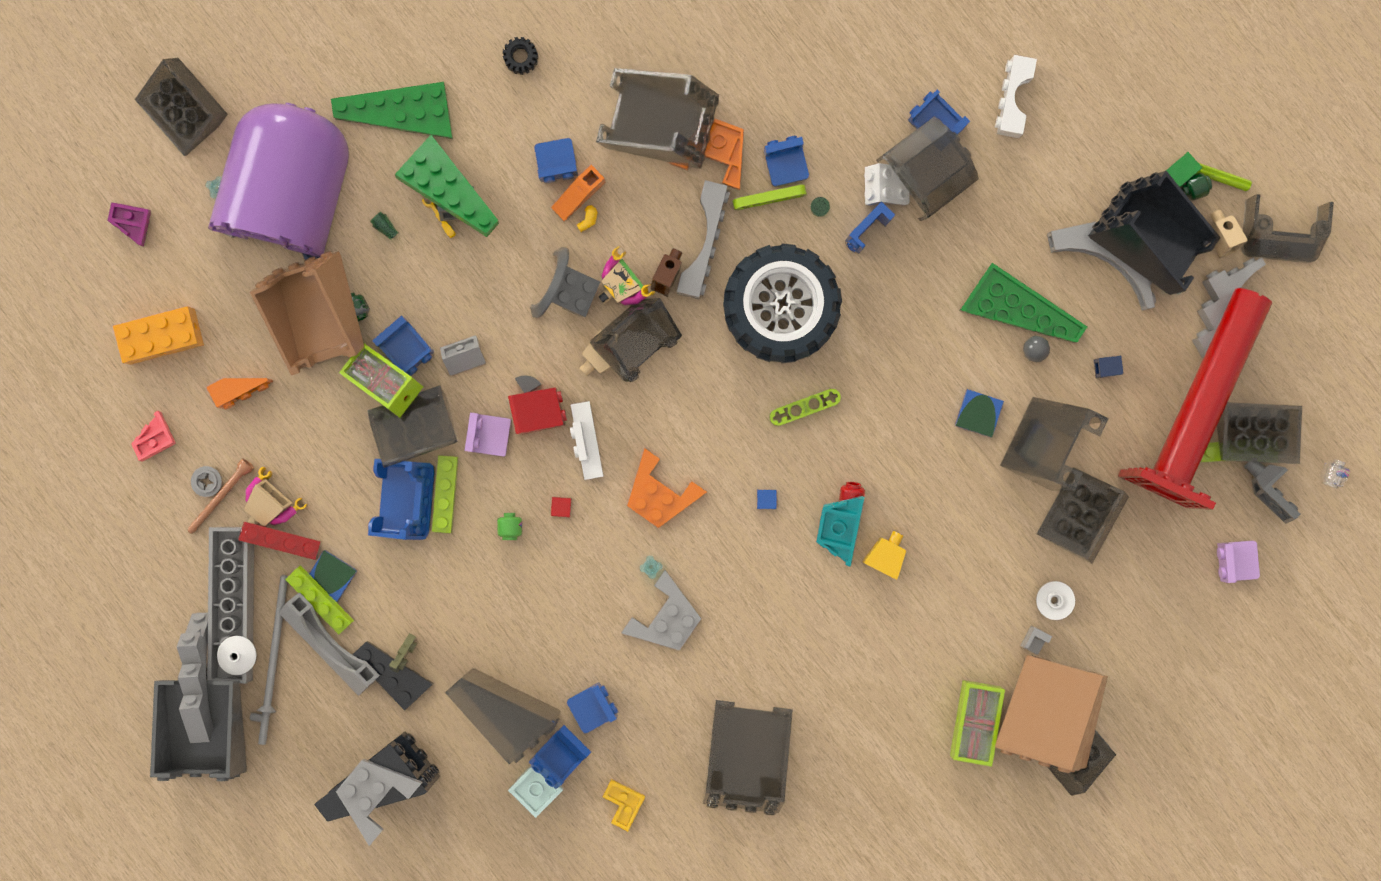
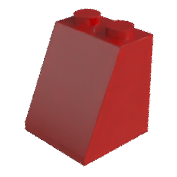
M556 387L508 396L517 435L565 426L564 421H567L565 410H562L560 405L563 402L561 391H557Z

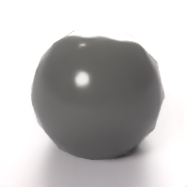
M1032 336L1024 343L1023 352L1029 361L1042 362L1049 356L1050 346L1046 339L1040 336Z

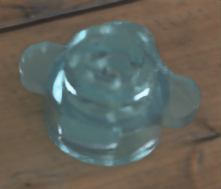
M220 176L216 177L213 181H207L205 185L210 191V197L214 199L217 197L222 178Z
M647 556L645 563L640 565V571L648 574V577L651 579L655 578L658 570L662 569V563L655 561L653 556Z

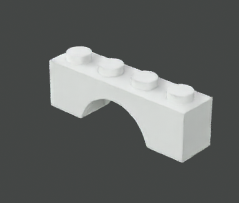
M1014 55L1010 61H1007L1005 72H1008V75L1002 85L1004 97L1000 98L998 109H1001L1000 117L997 116L995 128H998L997 134L1020 138L1023 135L1026 115L1018 109L1015 103V91L1017 87L1029 83L1033 79L1037 59Z

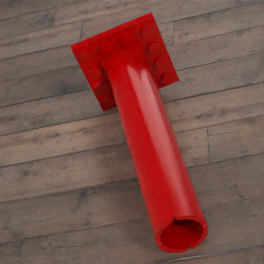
M1244 288L1234 290L1154 468L1145 467L1144 469L1139 467L1138 469L1134 467L1133 469H1121L1118 477L1187 509H1214L1216 502L1210 500L1211 496L1202 492L1199 494L1193 492L1195 487L1190 484L1273 304L1269 298Z

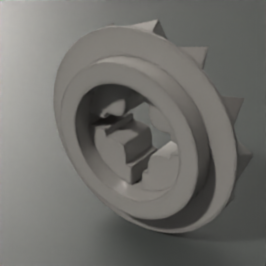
M200 467L191 477V487L196 494L202 497L213 496L219 492L222 486V476L218 470L212 467ZM208 476L209 480L214 482V484H208L205 487V483L200 481V479H206Z

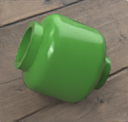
M504 513V517L497 519L498 536L502 537V540H517V537L522 535V519L515 517V513Z

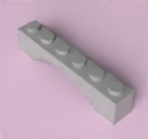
M706 180L704 182L700 203L707 220L706 241L698 258L688 269L681 273L677 294L695 299H699L700 295L704 296L706 284H703L705 276L709 277L711 266L708 265L709 258H714L716 247L712 246L714 239L718 240L721 229L717 227L719 221L723 222L725 210H722L723 203L728 202L730 192H727L726 185Z
M300 592L280 610L279 614L358 696L380 676L366 661L353 656L334 641L319 621L313 606Z

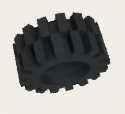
M514 37L515 40L512 41L510 39L509 44L504 46V62L508 69L515 74L520 73V75H523L524 72L528 74L530 73L529 70L532 69L533 71L535 69L534 66L538 63V52L535 45L528 38L525 40L524 37H521V39ZM518 49H523L528 53L526 61L522 63L516 62L513 58L515 51Z

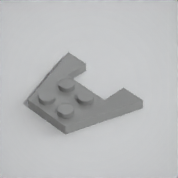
M665 570L654 585L669 596L664 606L649 627H646L632 617L621 633L680 650L700 622L701 617Z
M363 759L337 789L336 793L370 846L382 832L383 828L371 819L369 814L392 787L409 799L421 785L422 781Z

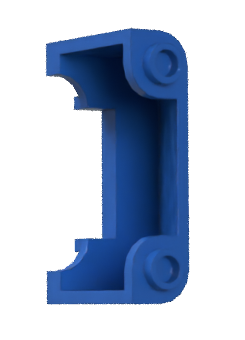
M375 459L373 466L374 474L377 478H383L379 516L373 517L368 523V536L403 540L426 539L430 530L434 484L433 465L423 462Z

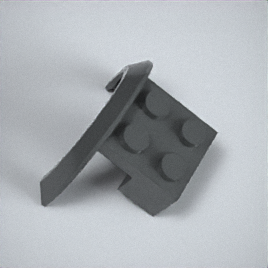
M561 247L553 253V256H557V266L549 288L543 298L537 304H532L530 307L533 318H540L551 303L563 307L562 309L575 315L586 317L599 287L600 281L567 266L569 249Z

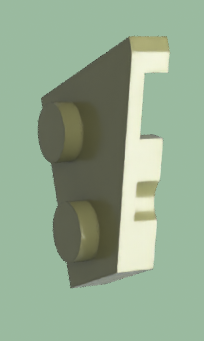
M408 634L398 650L394 661L392 660L389 664L390 670L398 673L399 669L403 670L408 662L406 659L408 653H413L418 644L415 642L416 636Z

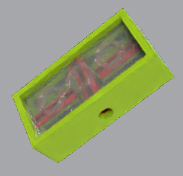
M364 344V348L357 355L350 357L339 372L399 418L423 388L414 378L366 344Z
M967 680L962 681L950 757L953 760L992 767L1005 689L1001 686Z

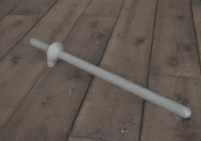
M286 575L280 577L264 703L257 710L262 712V714L251 713L250 715L251 721L261 722L258 744L266 745L270 713L276 712L271 703L283 617L279 612L285 605L288 583L285 580L287 578Z

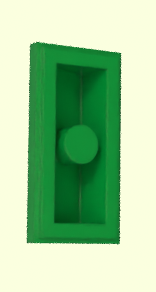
M1186 152L1165 171L1170 174L1180 187L1201 170L1202 166L1189 152Z

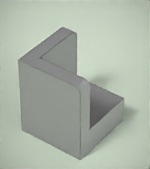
M1030 626L1020 646L1038 655L1044 643H1049L1052 636L1036 627Z

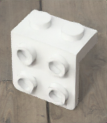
M882 163L865 167V205H877L881 201L898 205L909 204L908 167Z

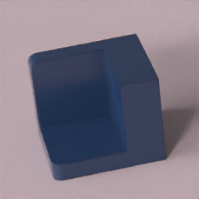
M1121 355L1094 359L1096 378L1124 374Z

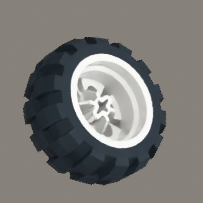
M781 243L779 246L768 245L757 249L756 252L745 257L736 266L725 288L723 307L729 332L731 331L736 342L745 351L767 362L790 363L809 357L830 339L837 328L841 316V288H838L834 272L829 265L826 266L819 259V255L809 249L803 250L793 244ZM791 276L798 279L792 288L788 287ZM766 278L772 287L770 290L761 283ZM776 282H782L785 285V289L778 291L774 285ZM799 290L802 293V298L794 299L792 292ZM767 293L769 300L767 302L760 301L759 294ZM784 297H786L785 304L787 305V307L783 306V308H781V310L778 311L779 303L777 301H781ZM812 299V306L801 305V301ZM752 304L762 305L763 309L753 311ZM795 309H801L804 312V316L796 318L793 312ZM768 312L771 315V319L763 321L760 314ZM792 320L801 326L797 331H795L791 323ZM771 321L775 323L773 332L767 330ZM778 321H787L788 328L780 329Z

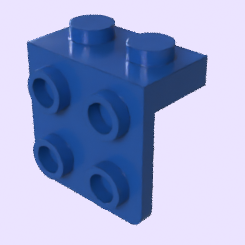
M790 136L786 138V141L782 142L773 140L764 147L771 183L774 187L808 179L809 172L803 152L804 142L802 137Z
M570 138L538 143L534 146L538 165V177L541 182L552 183L556 179L563 178V180L573 179L574 176H578L573 144Z
M600 682L567 700V705L583 733H588L608 721L611 723L618 717L617 713L619 711L615 703L610 702L607 697L609 693L604 685L601 686Z

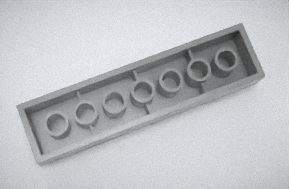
M209 527L207 680H240V683L253 681V667L244 674L231 675L220 667L217 660L219 646L229 637L242 636L253 643L254 544L238 540L242 527ZM236 653L232 654L234 660L238 658Z

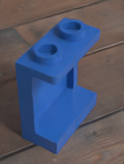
M937 89L934 93L930 91L923 98L925 102L920 107L916 105L909 112L911 116L908 121L941 152L969 124L970 120L966 116L962 118L939 95L940 91Z
M881 201L849 234L845 240L847 242L846 246L855 253L856 251L859 254L865 247V244L859 237L876 219L886 227L895 214Z
M400 316L372 340L395 366L410 376L418 370L417 367L421 363L425 364L431 360L434 353L432 348L403 316Z
M563 725L529 760V763L536 773H540L545 778V782L550 787L557 789L575 768L588 757L591 751Z

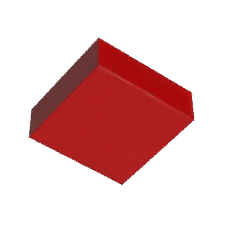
M552 497L551 516L570 517L572 498Z

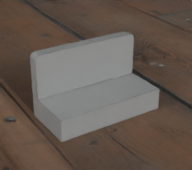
M476 335L440 348L442 360L450 375L486 363Z

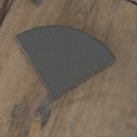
M524 375L515 378L524 393L531 392L542 385L531 376Z

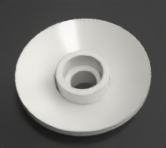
M1053 581L1046 583L1037 593V608L1046 618L1052 620L1063 619L1074 609V593L1068 585L1062 582ZM1052 597L1057 598V602L1054 604L1051 602Z
M242 636L227 638L221 643L217 651V660L220 667L231 675H241L248 672L256 662L255 646L249 639ZM233 653H236L238 656L236 660L232 658Z

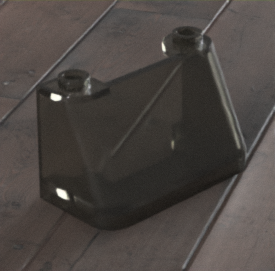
M650 298L631 305L590 341V344L623 381L633 382L639 378L640 369L638 367L661 347L671 348L678 343L677 340L682 337V334L660 298Z

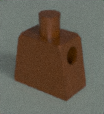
M673 248L669 255L664 254L652 278L651 290L666 297L669 296L681 269V251Z

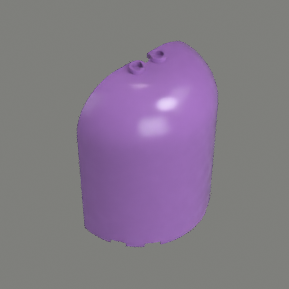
M292 103L264 104L248 111L235 128L208 229L243 239L251 237L279 244L288 250L320 257L325 250L349 159L348 145L342 132L331 121L316 114L314 109L308 107L303 109Z

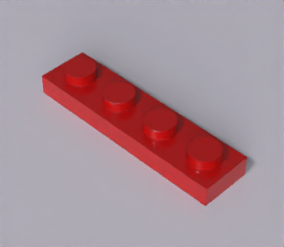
M243 522L238 539L239 541L316 560L321 542L248 522Z

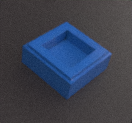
M757 490V509H777V490Z

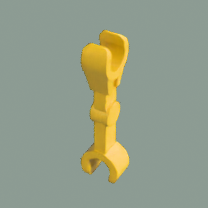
M422 199L423 204L427 208H432L436 214L435 216L440 221L439 212L435 207L436 204L433 202L427 204ZM440 221L445 233L450 238L454 237L456 233L447 222Z

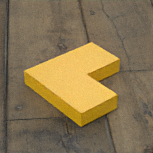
M611 779L602 797L619 805L611 824L628 832L645 799V795Z

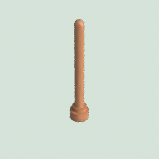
M242 458L238 462L237 471L188 527L190 534H193L239 479L243 475L250 474L254 466L249 461Z

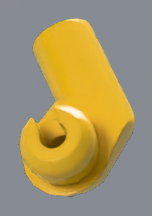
M588 205L585 208V220L576 224L581 233L596 223L598 212L593 205Z

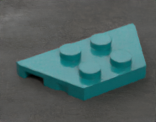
M863 496L824 504L816 542L823 548H827L835 557L838 556L845 561V565L849 567L852 564L865 499Z

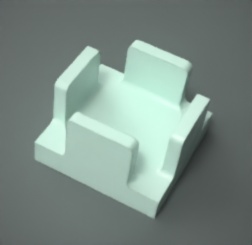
M530 766L508 791L536 818L564 788L562 786L557 789L550 787L545 782V778L540 773H536Z

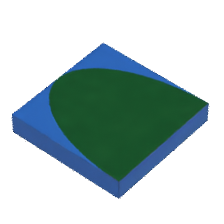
M967 389L955 426L992 438L1004 401Z
M324 550L309 574L338 603L358 570Z

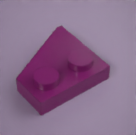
M111 202L107 221L130 237L136 244L144 247L151 210Z

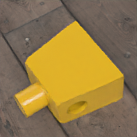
M893 531L889 540L880 537L862 562L897 580L906 554V550L899 547L903 535Z

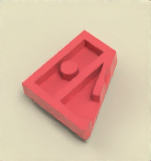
M160 411L154 413L155 417L149 425L146 424L141 434L131 444L138 460L141 462L176 444Z

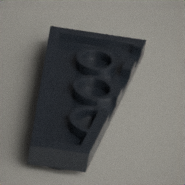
M366 641L352 654L366 661L380 675L376 681L404 711L434 684L406 666L403 670L399 669L398 673L390 670L389 664L392 660L394 661V658L369 641Z

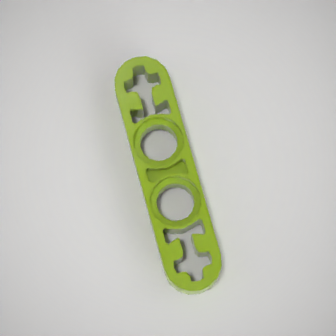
M797 185L736 198L732 202L734 210H743L806 196L807 192L805 185Z
M828 389L779 407L770 413V422L775 426H781L830 408L840 402L841 395L836 389ZM829 392L837 395L834 403L831 400L826 401L825 404L827 406L823 407L820 395H823V399L829 396ZM811 399L819 401V407L815 410L809 407L808 403ZM798 405L801 408L799 416L791 414L792 406ZM787 408V413L791 419L787 420V416L783 417L780 423L777 420H773L775 412L783 414L785 413L783 409Z

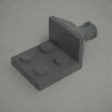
M1255 456L1244 465V468L1254 477L1252 479L1254 494L1285 524L1297 519L1301 515L1294 503L1287 502L1283 498V493L1279 489L1272 487L1288 469L1275 465H1268L1266 467Z

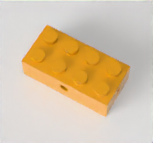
M188 306L113 326L121 361L124 364L132 365L204 346L196 311Z

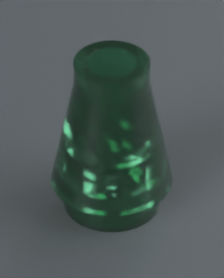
M381 211L370 221L373 228L390 240L399 233L388 216Z

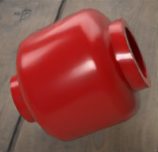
M846 482V485H843L840 489L839 501L861 496L865 497V489L861 487L860 483Z

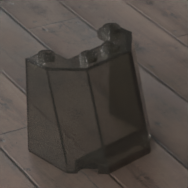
M935 116L876 159L878 163L883 159L889 163L922 209L924 214L918 218L920 222L931 217L979 180L978 172L970 158L971 153L966 147L963 148L959 142V136Z

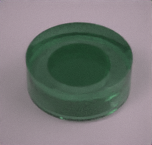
M817 197L812 201L810 209L813 215L823 217L828 213L830 204L826 198Z

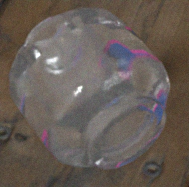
M1334 459V462H1326L1320 474L1323 484L1336 489L1339 486H1344L1350 474V470L1345 467L1346 463Z

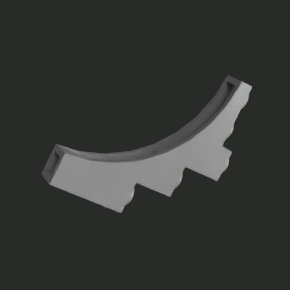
M1096 222L1059 229L1047 234L1051 253L1062 251L1081 252L1109 263L1130 283L1137 295L1142 311L1155 307L1156 298L1155 294L1151 292L1150 287L1152 282L1089 238L1088 235Z
M1251 258L1243 263L1244 267L1241 269L1236 267L1227 273L1225 270L1219 273L1215 270L1206 275L1208 279L1202 283L1209 293L1211 300L1201 305L1203 308L1197 312L1207 329L1197 333V338L1192 340L1202 359L1234 290L1241 288L1254 272L1266 265L1263 258L1257 260Z
M193 613L186 632L180 635L177 644V650L182 662L178 681L183 693L179 711L190 743L210 742L214 729L208 703L206 680L208 613Z

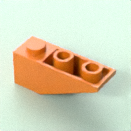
M591 164L576 178L551 208L565 222L606 183L605 178Z
M223 378L206 388L216 407L226 410L235 406L234 402L240 399L244 401L252 397L251 393L257 390L258 392L269 388L268 384L272 383L273 380L268 378Z

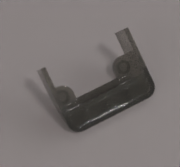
M1256 194L1246 199L1243 233L1248 241L1241 247L1242 253L1245 256L1311 263L1319 258L1331 234L1334 202H1328L1317 207L1316 222L1312 224L1310 234L1273 231L1272 218L1265 214H1259L1261 195Z

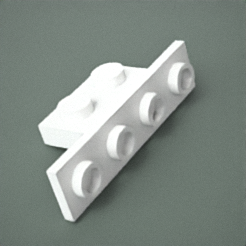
M590 401L572 404L571 410L574 423L573 427L570 428L572 439H576L577 446H574L575 457H579L581 461L584 480L603 477Z

